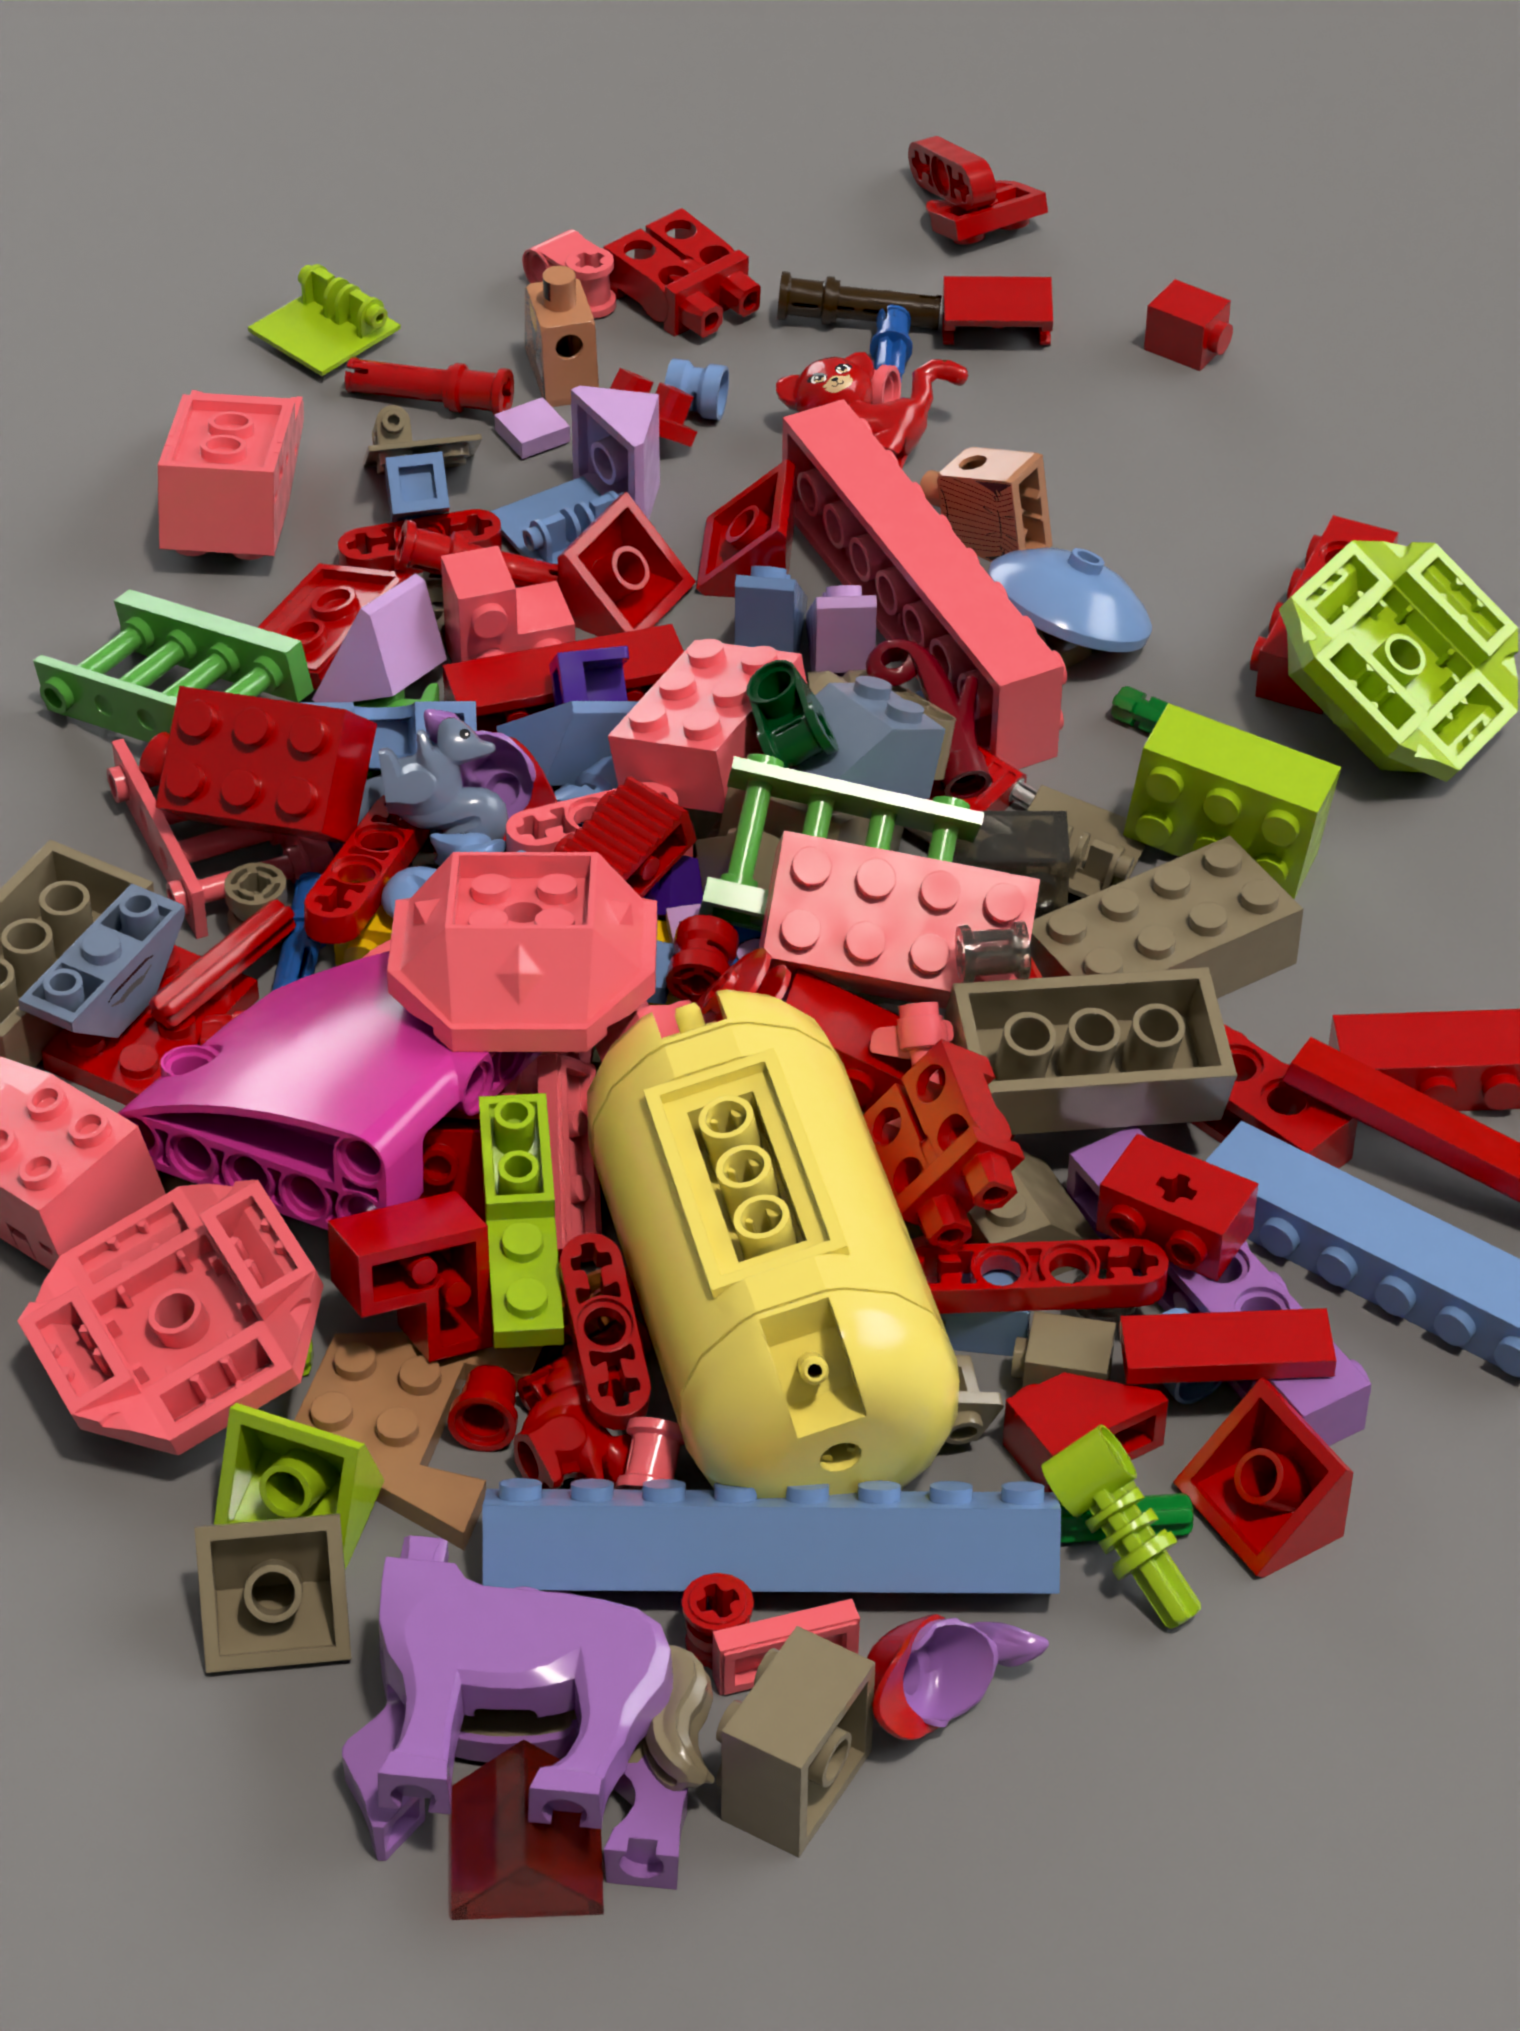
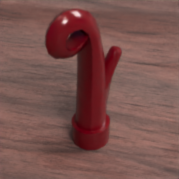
M898 638L885 640L878 644L870 652L865 663L868 676L883 679L889 682L892 687L901 686L917 675L924 699L956 718L945 778L940 780L945 795L963 800L982 794L990 786L992 778L984 756L978 749L975 736L974 709L978 679L971 675L968 676L959 698H957L953 686L941 665L927 649L915 642ZM891 662H903L897 668L886 667Z

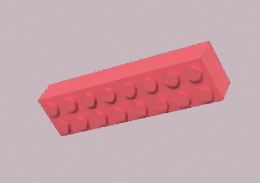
M844 399L783 417L782 462L789 459L795 465L794 524L842 585L862 586V595H876V628L886 640L898 638L912 641L927 649L941 665L953 686L957 698H959L968 676L971 675L978 679L974 709L977 745L1016 769L1057 757L1059 730L1064 725L1061 710L1062 685L1067 681L1066 667L1060 654L1055 650L1051 651L1037 634L1032 620L1028 616H1022L1008 599L1003 585L998 581L994 582L980 565L975 551L972 548L965 547L953 532L946 516L937 513L925 498L921 486L909 479L899 467L894 453L891 450H885L873 435L868 422L864 418H859Z

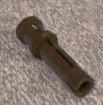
M782 271L777 320H786L789 315L817 318L821 320L822 325L836 323L837 318L876 322L879 310L883 308L887 318V306L899 305L909 312L911 326L938 330L942 295L932 296L891 290L840 286L841 280H835V277L827 276L825 281L792 278L790 272Z

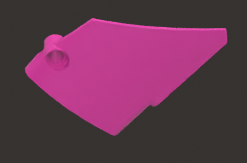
M388 951L306 976L275 989L227 1023L203 1045H184L168 1051L161 1058V1076L120 1110L118 1114L138 1125L156 1170L196 1184L233 1186L235 1181L259 1180L280 1214L328 1230V1220L418 1200L424 1192L423 1139L425 1134L450 1110L470 1116L479 1112V1096H497L542 1052H452L434 1036L432 1026L413 1016L388 993Z

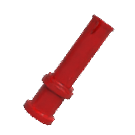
M351 357L347 363V368L354 369V373L345 371V388L349 393L359 392L442 402L445 408L456 413H461L464 408L492 411L494 415L511 409L513 403L514 375L512 370L507 368H500L497 373L469 370L465 363H455L448 366L447 370L361 360Z
M405 520L396 547L394 570L404 572L407 568L441 575L442 580L441 556L485 547L469 543L468 537H464L463 533L453 531L450 536L418 529L416 522ZM501 551L516 588L557 581L558 583V564Z

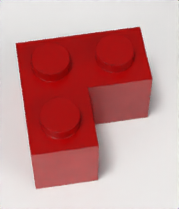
M457 1191L328 1220L331 1282L361 1318L397 1309L398 1326L428 1362L493 1346L488 1226Z

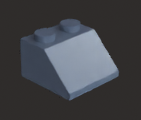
M858 676L855 683H829L815 696L824 708L826 720L835 736L839 750L830 756L822 752L792 769L927 799L930 798L946 729L925 715L923 706L913 701L905 700L891 690L892 685L883 679L872 676Z

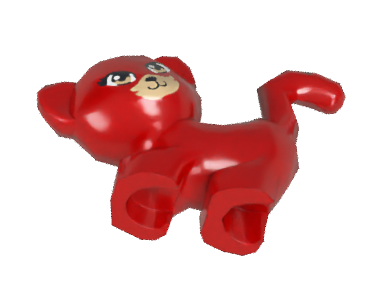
M855 352L846 358L830 357L817 360L808 365L800 375H789L780 378L776 382V394L782 403L798 413L844 399L859 418H864L868 422L873 435L885 450H891L894 453L899 467L902 469L908 455L915 449L927 428L928 411L933 401L932 383L939 379L956 386H962L968 380L969 375L967 368L951 360L931 359L912 372V394L910 398L902 397L886 403L872 404L873 388L871 379L875 373L874 364L866 352Z

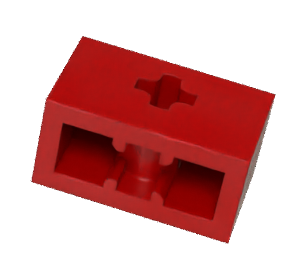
M1137 1133L1100 1183L1096 1230L1114 1239L1137 1238L1149 1240L1158 1244L1166 1252L1169 1261L1178 1267L1218 1281L1253 1230L1259 1183Z

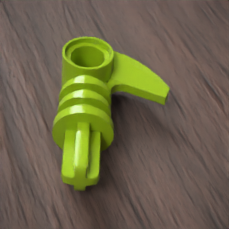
M1102 1424L1098 1425L1042 1463L1041 1468L1044 1477L1061 1504L1075 1517H1079L1090 1510L1093 1516L1086 1520L1085 1524L1091 1533L1102 1528L1107 1537L1098 1542L1103 1552L1108 1554L1115 1549L1121 1557L1112 1563L1114 1567L1112 1572L1117 1580L1120 1581L1132 1574L1166 1627L1170 1629L1178 1627L1201 1610L1199 1599L1167 1552L1178 1543L1172 1531L1167 1532L1166 1529L1155 1534L1150 1526L1159 1520L1154 1510L1149 1508L1142 1513L1136 1505L1145 1499L1134 1482V1479L1137 1478L1136 1469L1121 1443L1107 1427Z

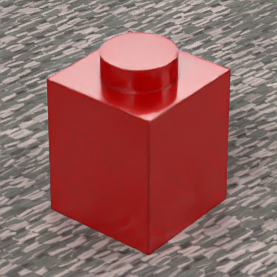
M1174 279L1147 305L1144 350L1201 371L1217 354L1222 355L1231 342L1233 335V326L1229 324L1231 300Z

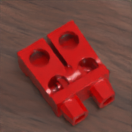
M683 208L646 225L645 231L640 228L603 246V249L609 251L614 259V269L609 274L610 289L615 293L616 299L629 295L642 305L652 319L664 322V330L673 337L691 329L702 338H705L716 332L723 323V312L732 309L737 314L746 317L757 311L760 307L761 286L748 276L749 256L739 249L735 251L727 242ZM675 229V238L668 236L667 232ZM634 249V259L625 253Z
M940 1039L901 1077L904 1086L895 1083L863 1116L903 1220L920 1226L930 1244L949 1251H955L972 1236V1226L966 1215L975 1206L989 1211L1002 1208L1018 1193L1011 1172L1025 1157L1019 1143L1010 1140L1012 1136L1010 1126L1004 1115L996 1107L988 1085L996 1077L988 1057ZM940 1068H943L945 1072L944 1086L929 1080L932 1074ZM895 1111L900 1113V1128L885 1123L887 1118Z

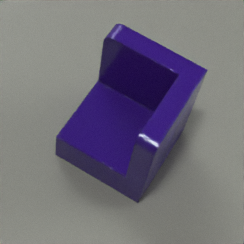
M628 646L557 653L549 664L555 706L570 701H628L623 671L624 664L629 660Z

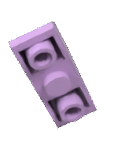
M839 585L826 587V592L822 593V597L815 598L806 612L811 672L829 670L837 676H844L848 670L866 669L865 663L868 655L876 645V595H862V586Z

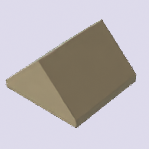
M340 1513L194 1527L206 1673L352 1659Z

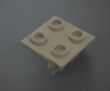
M389 405L381 409L377 415L372 430L373 445L367 448L363 466L364 468L377 466V474L385 475L384 467L385 458L439 451L443 452L445 468L466 465L467 457L475 455L482 436L481 434L413 441L408 413L400 406Z
M1041 784L1026 814L1019 812L1010 834L1013 837L1000 859L999 865L1029 877L1040 879L1044 883L1085 898L1129 879L1147 844L1123 836L1127 818Z

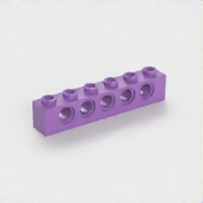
M1130 1126L1069 1153L1066 1191L1101 1239L1114 1238L1096 1230L1100 1183L1135 1135L1138 1133L1146 1137L1137 1126ZM1246 1241L1218 1281L1191 1270L1182 1269L1169 1261L1166 1292L1157 1301L1164 1311L1173 1308H1185L1190 1313L1303 1309L1289 1294L1283 1279L1276 1272L1267 1270L1249 1250ZM1131 1269L1133 1276H1142L1140 1269ZM1334 1342L1337 1360L1334 1377L1266 1379L1328 1446L1365 1429L1372 1385L1364 1368L1357 1361L1349 1360ZM1232 1380L1227 1382L1243 1399L1258 1380Z

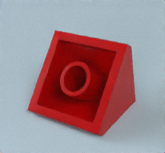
M789 459L784 460L707 517L696 587L704 596L735 598L736 575L751 576V566L787 569L786 574H789L795 510V465Z
M628 492L621 494L557 557L558 585L574 620L575 627L598 637L653 627L696 583Z
M1260 1378L1173 1483L1182 1493L1189 1495L1196 1509L1254 1574L1265 1578L1344 1536L1354 1472L1268 1380Z

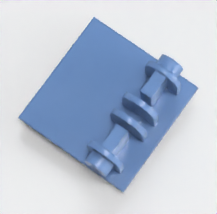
M582 476L490 512L500 519L501 534L522 556L558 564L557 557L624 492L617 494L614 491H609L602 496Z

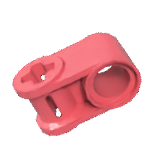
M573 229L560 233L525 250L522 264L530 283L543 282V272L549 267L567 266L574 270L576 279L580 280L594 319L607 316L615 310L617 306L616 295L610 289L609 274L614 269V259L609 251L599 248Z

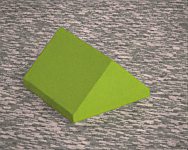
M235 1403L229 1410L214 1525L340 1513L346 1569L385 1480L364 1443Z

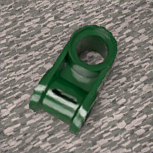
M775 660L765 664L752 675L747 684V695L758 727L756 731L757 738L765 755L783 761L785 768L792 769L822 752L830 756L839 750L835 736L826 720L824 708L792 662Z

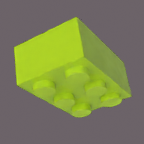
M1168 703L1142 749L1123 836L1179 857L1231 836L1295 899L1318 854L1341 767Z

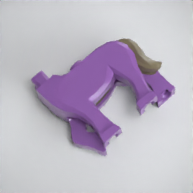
M412 1535L404 1537L400 1558L385 1557L381 1582L379 1613L380 1664L387 1704L373 1720L351 1736L342 1747L345 1781L364 1815L377 1860L387 1861L425 1821V1798L431 1799L428 1812L451 1814L452 1776L455 1757L502 1764L549 1761L564 1757L554 1765L541 1767L529 1787L528 1822L551 1824L553 1811L582 1813L580 1827L602 1829L605 1805L610 1793L614 1789L633 1807L626 1818L613 1828L604 1848L606 1883L677 1890L679 1846L682 1828L687 1815L688 1788H696L703 1783L714 1784V1776L705 1765L698 1746V1733L707 1720L713 1702L711 1679L704 1670L702 1663L692 1652L676 1645H669L661 1624L637 1608L603 1599L539 1591L531 1587L503 1588L483 1586L466 1579L455 1563H448L447 1540Z

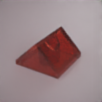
M524 1739L452 1785V1920L604 1915L601 1829L580 1827L582 1813L553 1811L551 1824L528 1822L529 1787L541 1767L552 1766L561 1759Z

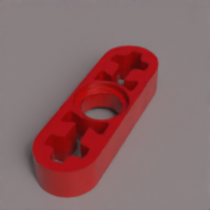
M939 136L910 143L908 149L909 165L913 177L920 187L966 211L995 202L997 194L996 182L991 167L984 158Z
M470 509L409 519L416 522L418 529L448 536L453 531L463 533L464 537H468V541L471 544L485 548L499 546L500 551L502 550L501 522L490 511ZM405 520L360 527L345 532L338 540L339 565L400 572L394 570V558L399 535ZM407 568L404 573L413 575L415 573H423V571Z
M585 1233L571 1239L561 1252L559 1267L560 1285L588 1412L599 1425L612 1430H624L630 1418L644 1417L649 1407L651 1384L621 1252L618 1246L608 1237L596 1233ZM586 1257L593 1258L595 1265L602 1267L600 1277L601 1295L590 1298L588 1276L584 1270H580L581 1259ZM608 1316L616 1319L622 1325L625 1333L617 1343L601 1346L589 1340L584 1328L592 1319ZM619 1364L618 1373L624 1392H631L629 1393L628 1405L616 1406L613 1397L606 1396L609 1384L608 1366Z

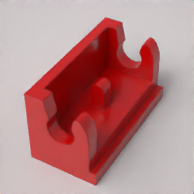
M944 276L941 311L943 344L954 345L955 326L992 327V329H1003V327H1039V344L1051 345L1050 332L1053 331L1052 278Z

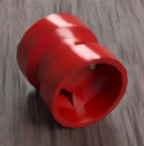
M694 915L685 918L679 923L673 942L675 955L670 960L666 975L667 988L674 996L682 1001L690 1000L692 1003H696L705 991L731 967L730 965L733 964L739 945V936L735 928L725 920L711 915Z

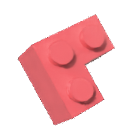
M499 546L441 556L445 642L452 663L575 641V623L557 581L516 588Z

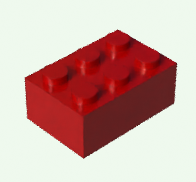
M179 686L155 807L191 821L345 844L358 824L377 723L346 709Z

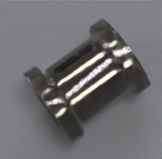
M1013 921L1010 928L973 931L968 924L958 925L955 932V956L961 983L974 982L975 977L1014 974L1016 979H1028L1031 972V948L1025 921Z

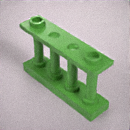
M131 589L114 600L121 633L77 666L44 655H40L33 660L40 683V694L47 706V710L148 743L161 732L170 733L179 686L206 689L220 678L234 683L224 691L227 693L257 697L262 692L298 703L314 691L301 640ZM134 652L148 656L119 679L104 675ZM176 665L191 669L162 693L147 688Z
M749 754L746 759L734 756L727 787L746 792L728 873L722 874L720 879L707 877L698 915L715 916L733 926L762 932L769 890L757 888L758 882L753 879L770 797L808 805L802 834L827 839L832 812L837 811L870 819L864 846L890 850L894 827L899 825L932 833L927 858L947 862L953 861L957 839L974 842L982 825L984 813L970 810L969 803L954 797L936 796L933 798V801L785 768L783 761L765 754Z

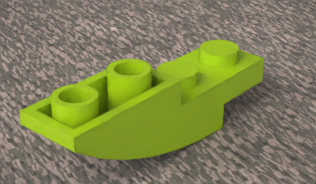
M546 1093L479 1096L485 1223L488 1226L494 1348L564 1345V1322Z

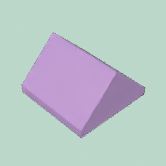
M581 385L571 389L573 480L584 476L602 496L609 491H614L617 494L628 492L649 520L660 485L659 394Z
M415 573L360 608L312 699L314 702H356L391 697L447 660L426 582L423 578Z

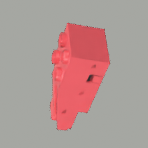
M192 390L190 395H182L158 462L159 549L175 550L177 553L185 556H199L207 552L232 553L235 557L245 560L259 559L263 556H274L289 506L304 423L303 397L275 398L211 394Z
M0 1056V1238L51 1270L60 1255L166 1193L138 1125L55 1075Z

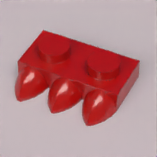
M998 180L995 181L997 194L993 204L966 211L947 200H930L926 203V210L931 218L932 231L953 239L956 244H972L985 238L984 233L999 228L1003 230L1023 228L1030 223V218L1048 213L1046 192L1020 182Z

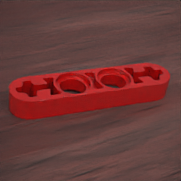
M385 795L376 800L306 895L304 901V929L306 934L311 939L325 944H340L355 939L381 905V895L387 881L397 872L409 866L428 839L430 830L413 827L396 814H388Z
M1146 1239L963 1244L955 1251H949L935 1245L915 1249L925 1277L937 1276L938 1283H928L939 1314L1142 1307L1157 1302L1166 1292L1169 1259L1166 1252L1158 1244ZM1061 1267H1074L1081 1270L1087 1277L1080 1282L1063 1283L1056 1280L1051 1273ZM1004 1269L1013 1272L1018 1277V1280L1012 1284L1000 1286L987 1282L982 1276L990 1270ZM1100 1269H1107L1106 1279H1099ZM1131 1269H1140L1142 1276H1133ZM969 1273L970 1282L962 1283L963 1274Z

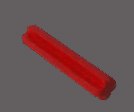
M278 899L270 900L156 993L149 1001L152 1009L150 1013L152 1018L156 1022H161L167 1029L177 1027L295 929L296 924L293 919L295 913L291 907L284 906Z

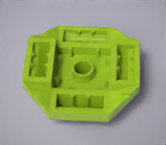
M1352 540L1279 608L1287 629L1288 675L1380 770L1421 772L1447 782L1518 712V676L1514 655L1518 653L1519 628L1437 543L1411 542L1408 546L1385 541Z

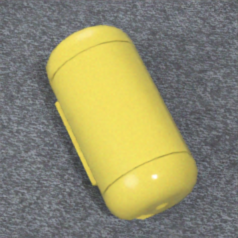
M727 989L716 991L724 1020L713 1021L705 1024L701 1008L695 1002L678 1007L675 1010V1019L680 1032L661 1038L652 1012L641 1017L611 1045L587 1091L588 1141L595 1168L686 1449L713 1488L715 1483L754 1488L757 1493V1499L786 1498L787 1486L829 1484V1495L858 1493L859 1483L875 1480L899 1483L902 1490L931 1466L952 1430L958 1416L960 1383L958 1363L843 1062L814 1018L786 1002L766 994ZM815 1364L817 1368L814 1371H808V1368Z

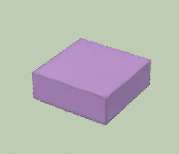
M543 397L494 414L495 430L522 459L570 442V426Z

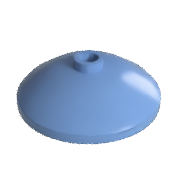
M1047 547L1016 550L994 559L987 571L994 582L998 581L1003 585L1008 599L1022 616H1028L1036 628L1065 641L1108 652H1132L1143 648L1152 632V624L1147 610L1136 594L1117 573L1104 565L1105 562L1100 556L1088 550L1075 548L1072 551Z

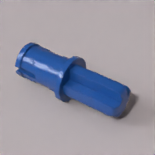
M888 305L887 318L883 308L879 310L876 318L877 332L870 341V354L874 359V370H877L881 365H894L899 370L901 382L902 375L905 373V363L910 359L913 349V343L908 336L911 316L904 307Z

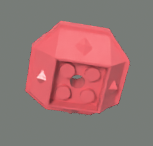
M453 852L411 898L395 901L387 966L388 993L413 1016L432 1026L434 1036L452 1052H588L607 1035L608 1026L631 1015L655 994L657 900L641 898L598 852Z
M259 1180L235 1181L233 1186L217 1184L185 1185L176 1187L60 1255L44 1279L36 1301L29 1302L17 1321L80 1430L179 1456L226 1428L230 1407L235 1403L258 1409L301 1383L324 1285L316 1269Z

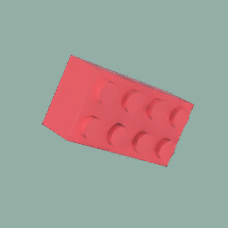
M784 831L775 851L759 948H765L772 956L768 970L777 965H785L792 973L791 978L796 970L800 968L844 990L912 1003L938 1002L939 1008L946 1009L953 983L1025 978L1040 879Z

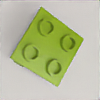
M320 264L305 265L298 274V282L301 284L302 290L300 297L248 326V332L321 376L401 329L399 323L388 317V312L384 309V304L380 299L363 293L358 286L350 284L342 277L335 278V275L328 272Z

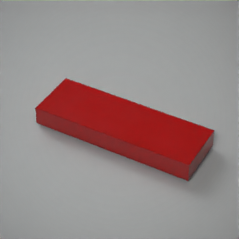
M1327 1308L1120 1316L1119 1336L1126 1385L1335 1376L1337 1360Z

